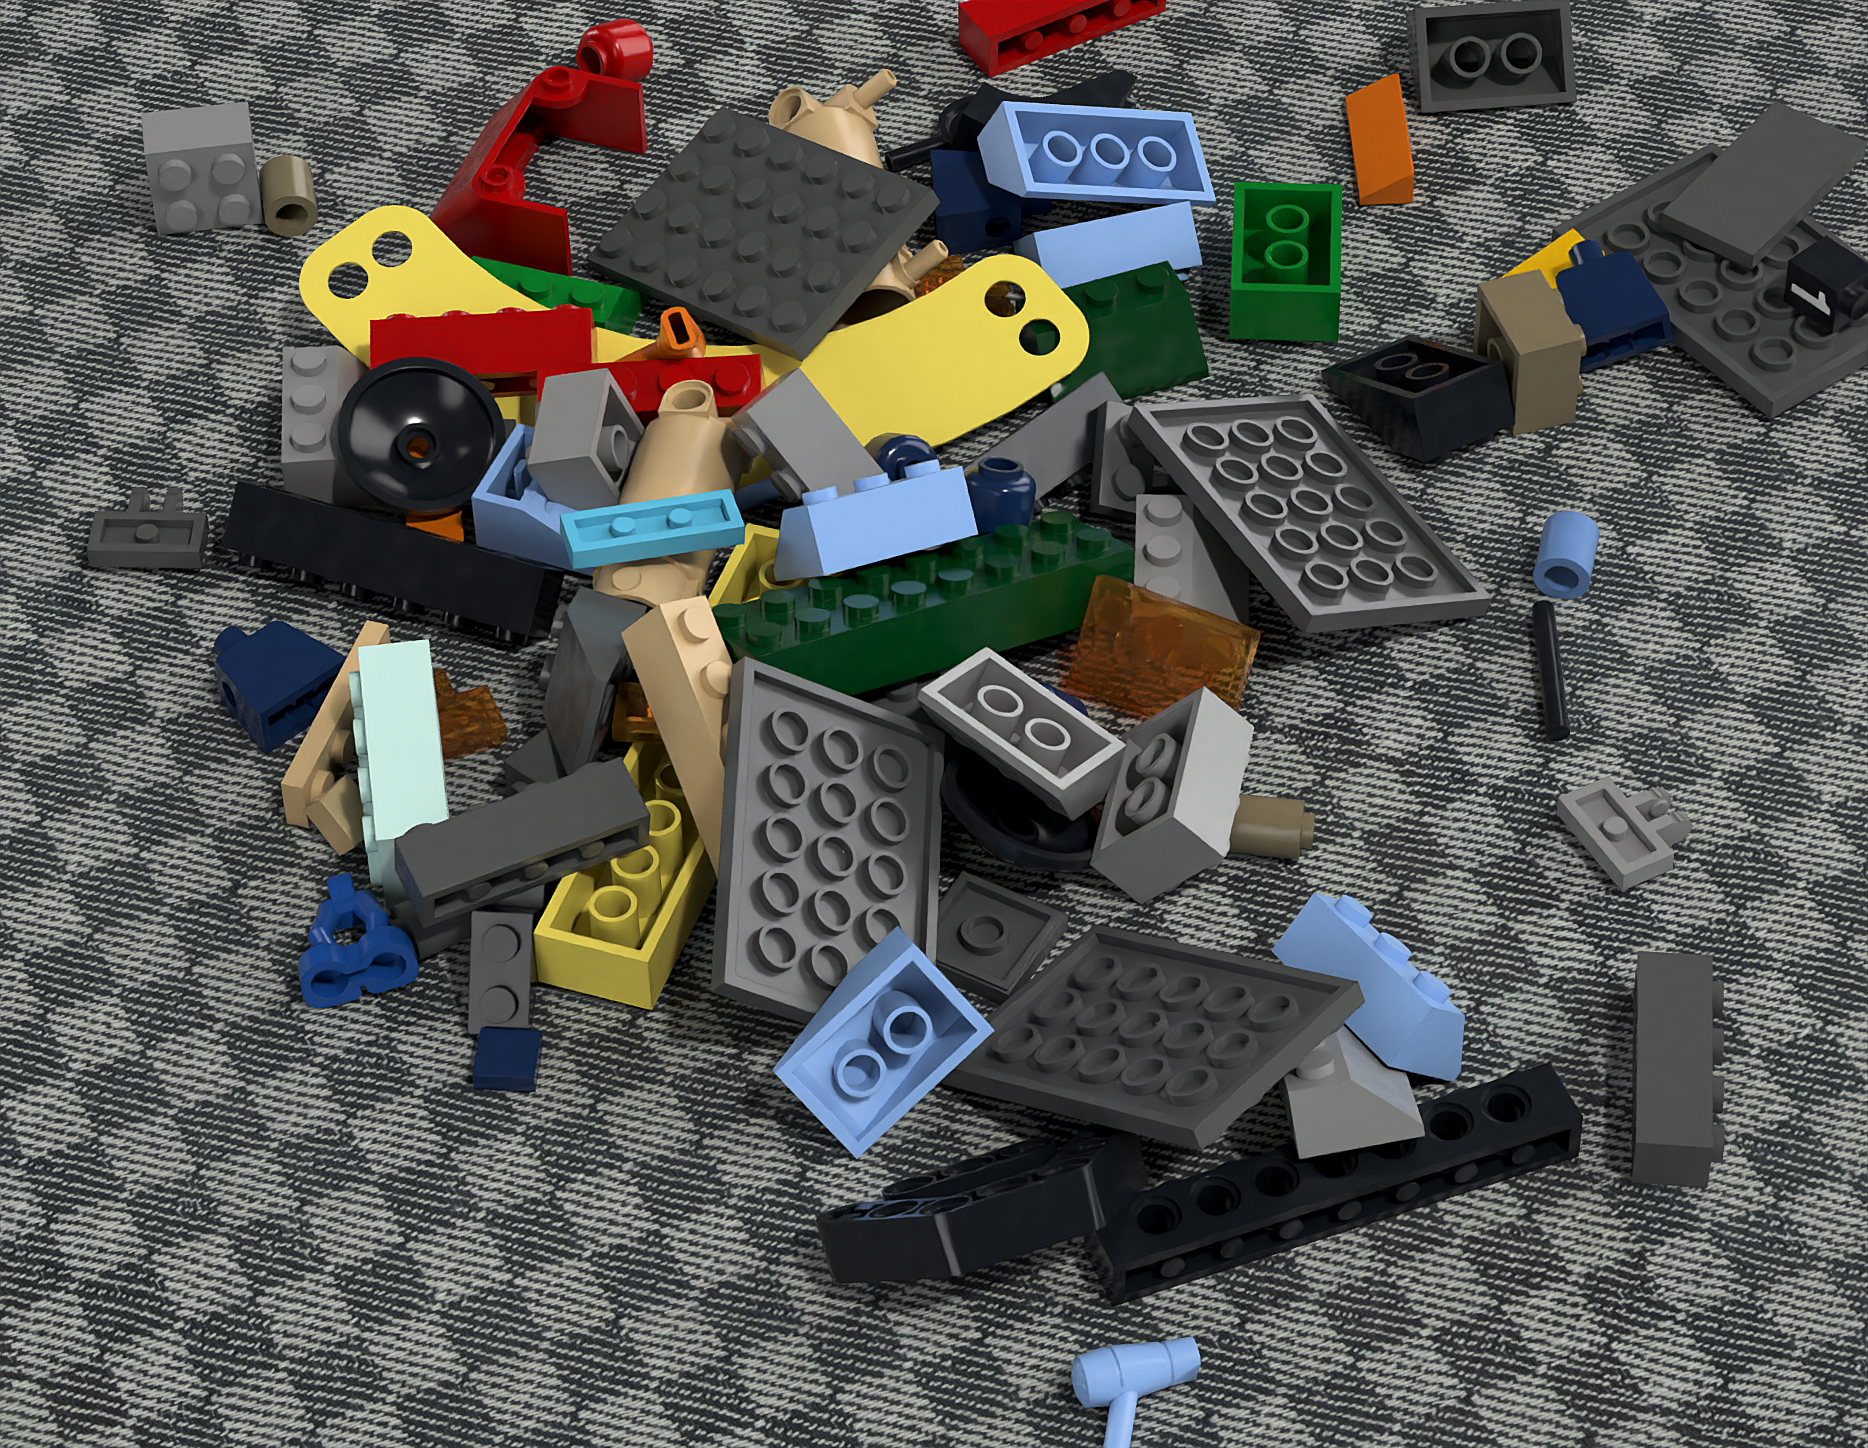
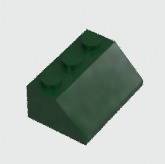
M1168 260L1061 289L1078 307L1086 319L1089 328V346L1083 361L1071 374L1041 392L1048 406L1101 371L1104 372L1122 401L1209 377V368L1189 294ZM1026 298L1015 301L1016 314L1024 307ZM1036 320L1023 327L1019 335V342L1026 352L1042 356L1056 349L1060 342V333L1052 323Z

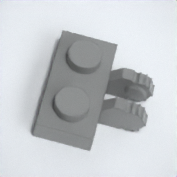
M1609 776L1558 797L1556 814L1621 891L1672 870L1674 852L1670 847L1675 843L1678 844L1680 841H1684V838L1689 836L1688 834L1694 826L1683 810L1681 812L1679 810L1677 812L1673 811L1670 815L1665 814L1668 812L1667 810L1673 801L1663 787H1652L1649 791L1645 790L1627 798Z

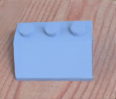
M1190 201L1035 232L1013 241L1015 254L1039 265L1060 289L1167 260L1180 281L1189 279L1187 269L1203 265Z
M935 459L904 467L907 477L904 479L889 482L886 472L853 480L855 491L838 496L836 486L801 494L804 505L783 510L773 568L775 580L784 581L825 576L977 535V526L962 466L940 469L939 461Z
M1313 893L1271 951L1286 966L1358 981L1365 1003L1347 1018L1344 1023L1387 1066L1454 1082L1461 1073L1465 1015L1448 1000L1451 990L1431 973L1423 970L1419 972L1408 961L1412 955L1411 951L1395 937L1385 932L1380 934L1369 923L1373 917L1371 912L1357 900L1347 895H1342L1340 899Z

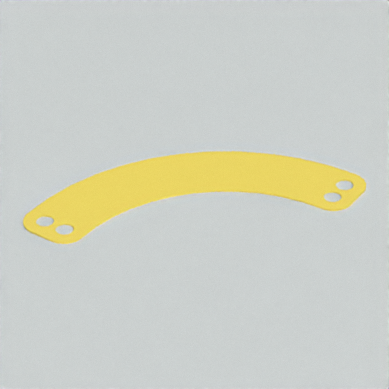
M389 205L371 210L319 246L305 261L299 278L300 294L308 310L351 354L355 355L369 369L370 320L386 319L390 315L399 313L410 314L415 317H434L453 310L465 311L470 314L496 313V311L507 307L521 308L525 311L551 310L500 282L466 256L426 215L416 209L401 205ZM387 233L403 234L412 243L410 257L405 263L396 267L382 266L375 261L372 255L373 245L376 240ZM1002 254L977 262L934 291L887 314L841 330L828 332L802 362L762 344L743 346L706 345L704 357L760 354L766 387L782 374L800 368L863 447L874 437L888 432L916 435L927 441L932 448H935L1014 411L1071 374L1086 356L1089 346V328L1082 312L1039 265L1021 256ZM345 264L358 265L368 274L366 289L360 295L350 299L335 296L328 286L331 273L339 266ZM1010 282L1018 285L1023 290L1026 301L1019 313L1011 317H999L987 309L985 295L995 284ZM1036 320L1052 323L1060 333V342L1056 349L1042 356L1026 352L1019 342V335L1023 327ZM596 327L598 363L614 362L656 342V340L636 338ZM537 395L494 398L500 408L503 419H515L516 424L519 423L535 428ZM760 454L755 458L750 474H742L738 489L763 480L774 472Z

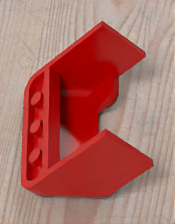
M554 66L541 72L491 116L428 218L470 259L472 256L572 277L567 209L522 200L526 193L525 178L522 173L546 134L644 155L647 150L643 84L571 69L565 66Z

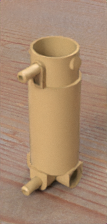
M882 69L860 88H856L852 84H846L823 104L798 86L788 87L773 101L768 114L769 124L884 169L873 134L878 124L871 105L895 87L897 79L890 70ZM933 240L914 256L908 251L905 243L834 324L830 332L887 314L916 300L913 287L919 284L920 278L948 257V249L940 240Z
M686 380L674 384L663 395L658 409L659 417L649 423L641 437L617 505L731 489L735 498L742 474H750L755 458L750 457L734 438L732 432L738 427L731 418L718 417L711 386L700 380ZM717 548L595 567L593 571V590L647 606L646 613L660 603L702 596Z

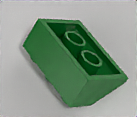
M471 257V260L500 282L549 309L562 304L576 305L580 308H591L596 327L628 336L647 304V294L491 259Z

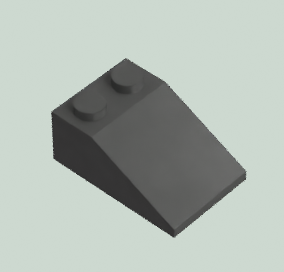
M582 586L579 587L570 605L560 603L550 633V637L559 639L556 655H547L538 683L539 688L547 690L542 713L567 776L572 775L580 767L594 762L623 707L633 663L621 632L644 616L647 610V606Z

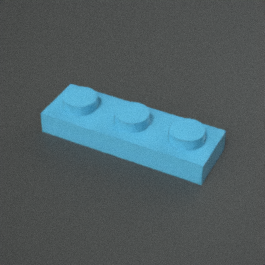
M731 489L560 514V534L573 570L745 543V525Z

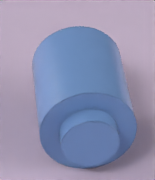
M1561 511L1551 515L1545 521L1533 572L1534 583L1544 594L1553 598L1574 599L1583 595L1588 590L1600 537L1599 528L1591 518L1579 512Z

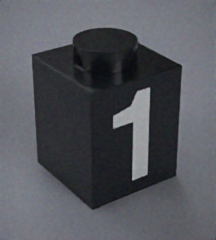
M1826 235L1788 261L1783 301L1833 334L1852 320H1859L1868 312V262Z

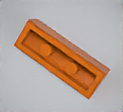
M1399 73L1388 75L1345 97L1360 205L1413 203L1414 167Z

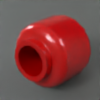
M629 18L611 20L592 26L582 34L576 52L577 66L581 71L638 83L650 73L653 64V43L646 31L636 21Z

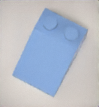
M897 926L848 972L772 1070L853 1156L858 1159L995 1030L901 928Z

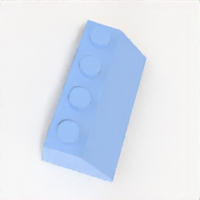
M1003 101L977 137L988 182L1021 197L1163 205L1190 201V206L1212 207L1216 202L1192 114L1188 112Z

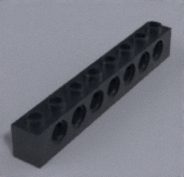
M1550 1062L1527 1070H1515L1502 1078L1471 1088H1458L1446 1096L1417 1104L1425 1131V1136L1303 1159H1299L1295 1143L1290 1142L1280 1145L1273 1151L1241 1161H1229L1213 1170L1181 1180H1169L1156 1188L1137 1193L1107 1225L1084 1234V1251L1112 1306H1118L1579 1157L1583 1115Z

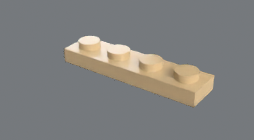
M369 620L365 622L281 782L287 824L309 828L312 821L303 808L334 784V779L341 765L346 766L350 763L355 751L353 720L355 718L354 707L352 708L348 672L360 671L357 647L391 643L388 624Z

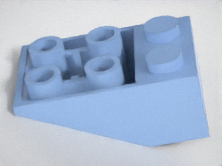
M518 423L471 496L476 543L478 546L593 576L595 567L573 570L560 534V514L576 512L578 510L549 500L537 479L530 476L525 456L527 447L532 444L535 428Z

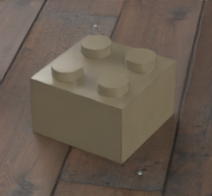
M1540 269L1478 283L1473 353L1504 362L1515 418V425L1508 427L1511 434L1516 436L1575 422L1577 398L1581 397L1583 393L1582 379L1579 373L1581 357L1586 355L1587 345L1581 326L1573 324L1567 315L1559 290L1550 287Z

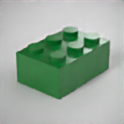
M1234 182L1229 339L1338 342L1341 297L1342 185Z

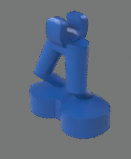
M350 872L327 878L331 899L322 902L318 906L317 915L308 933V941L312 947L302 954L298 962L301 992L305 1001L314 1008H329L358 999L362 995L361 986L366 985L369 992L380 993L409 984L415 980L419 974V965L413 941L406 931L395 926H389V915L376 896L369 890L355 891ZM362 923L366 924V934L357 943L341 946L337 944L333 937L336 930L351 928Z

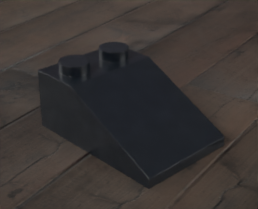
M1414 335L1405 336L1321 370L1323 381L1394 452L1415 458L1422 464L1444 461L1450 457V451L1464 445L1487 443L1496 437V432L1515 425L1504 362Z

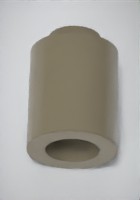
M281 155L268 160L259 172L264 216L268 228L274 233L286 237L299 236L308 232L318 220V209L310 166L302 158L293 155Z
M1239 794L1240 805L1234 815L1231 828L1229 853L1299 860L1301 848H1313L1316 813L1305 812V800Z

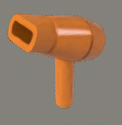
M672 307L661 315L660 331L656 337V342L614 362L704 357L706 351L705 336L684 307Z

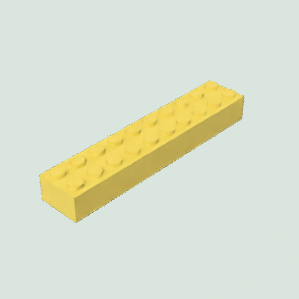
M747 523L745 527V543L735 546L708 598V603L710 606L725 603L742 604L760 599V595L769 590L788 591L806 586L808 581L815 577L776 581L773 568L780 530ZM856 567L825 576L838 577L856 571ZM650 709L623 760L650 813L649 846L562 877L533 932L538 982L653 1010L718 878Z

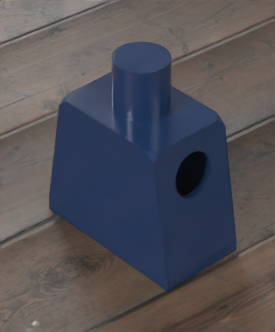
M930 150L931 188L941 202L933 211L935 239L944 243L948 249V256L1013 245V241L1021 238V215L1052 212L1051 199L1021 197L989 183L981 152Z
M1584 240L1571 247L1568 256L1573 267L1560 271L1555 278L1567 315L1573 324L1581 326L1585 335L1587 351L1586 355L1581 357L1580 374L1674 342L1668 309L1631 252L1621 250L1604 256L1596 240Z
M272 621L250 636L237 626H230L218 635L214 643V652L218 655L214 665L220 697L225 706L266 755L312 725L346 660V657L283 621Z

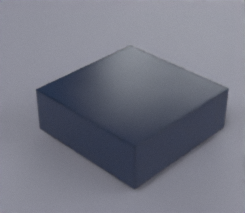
M481 1028L472 1074L474 1089L536 1092L544 1045L542 1030Z

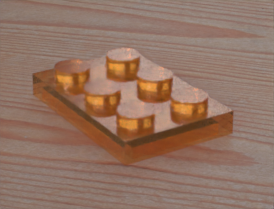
M1102 574L1096 576L1065 685L1148 717L1156 715L1205 686L1238 713L1262 631L1113 576Z

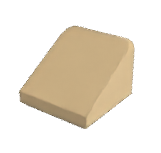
M347 773L303 808L304 812L339 856L355 848L364 840L362 823L364 812L360 789Z

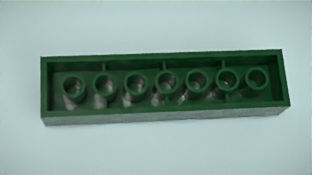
M1051 511L1042 514L1040 520L1031 522L1028 527L1020 524L1000 525L996 527L995 533L976 538L966 537L949 542L948 546L930 551L918 550L903 554L901 559L884 564L869 563L858 566L855 572L838 577H815L810 579L806 586L788 591L769 590L763 592L760 595V599L742 604H719L711 610L733 665L746 656L852 696L962 663L985 647L996 653L1133 612L1134 547L1111 537V533L1107 530L1092 528L1075 520V516L1071 513Z

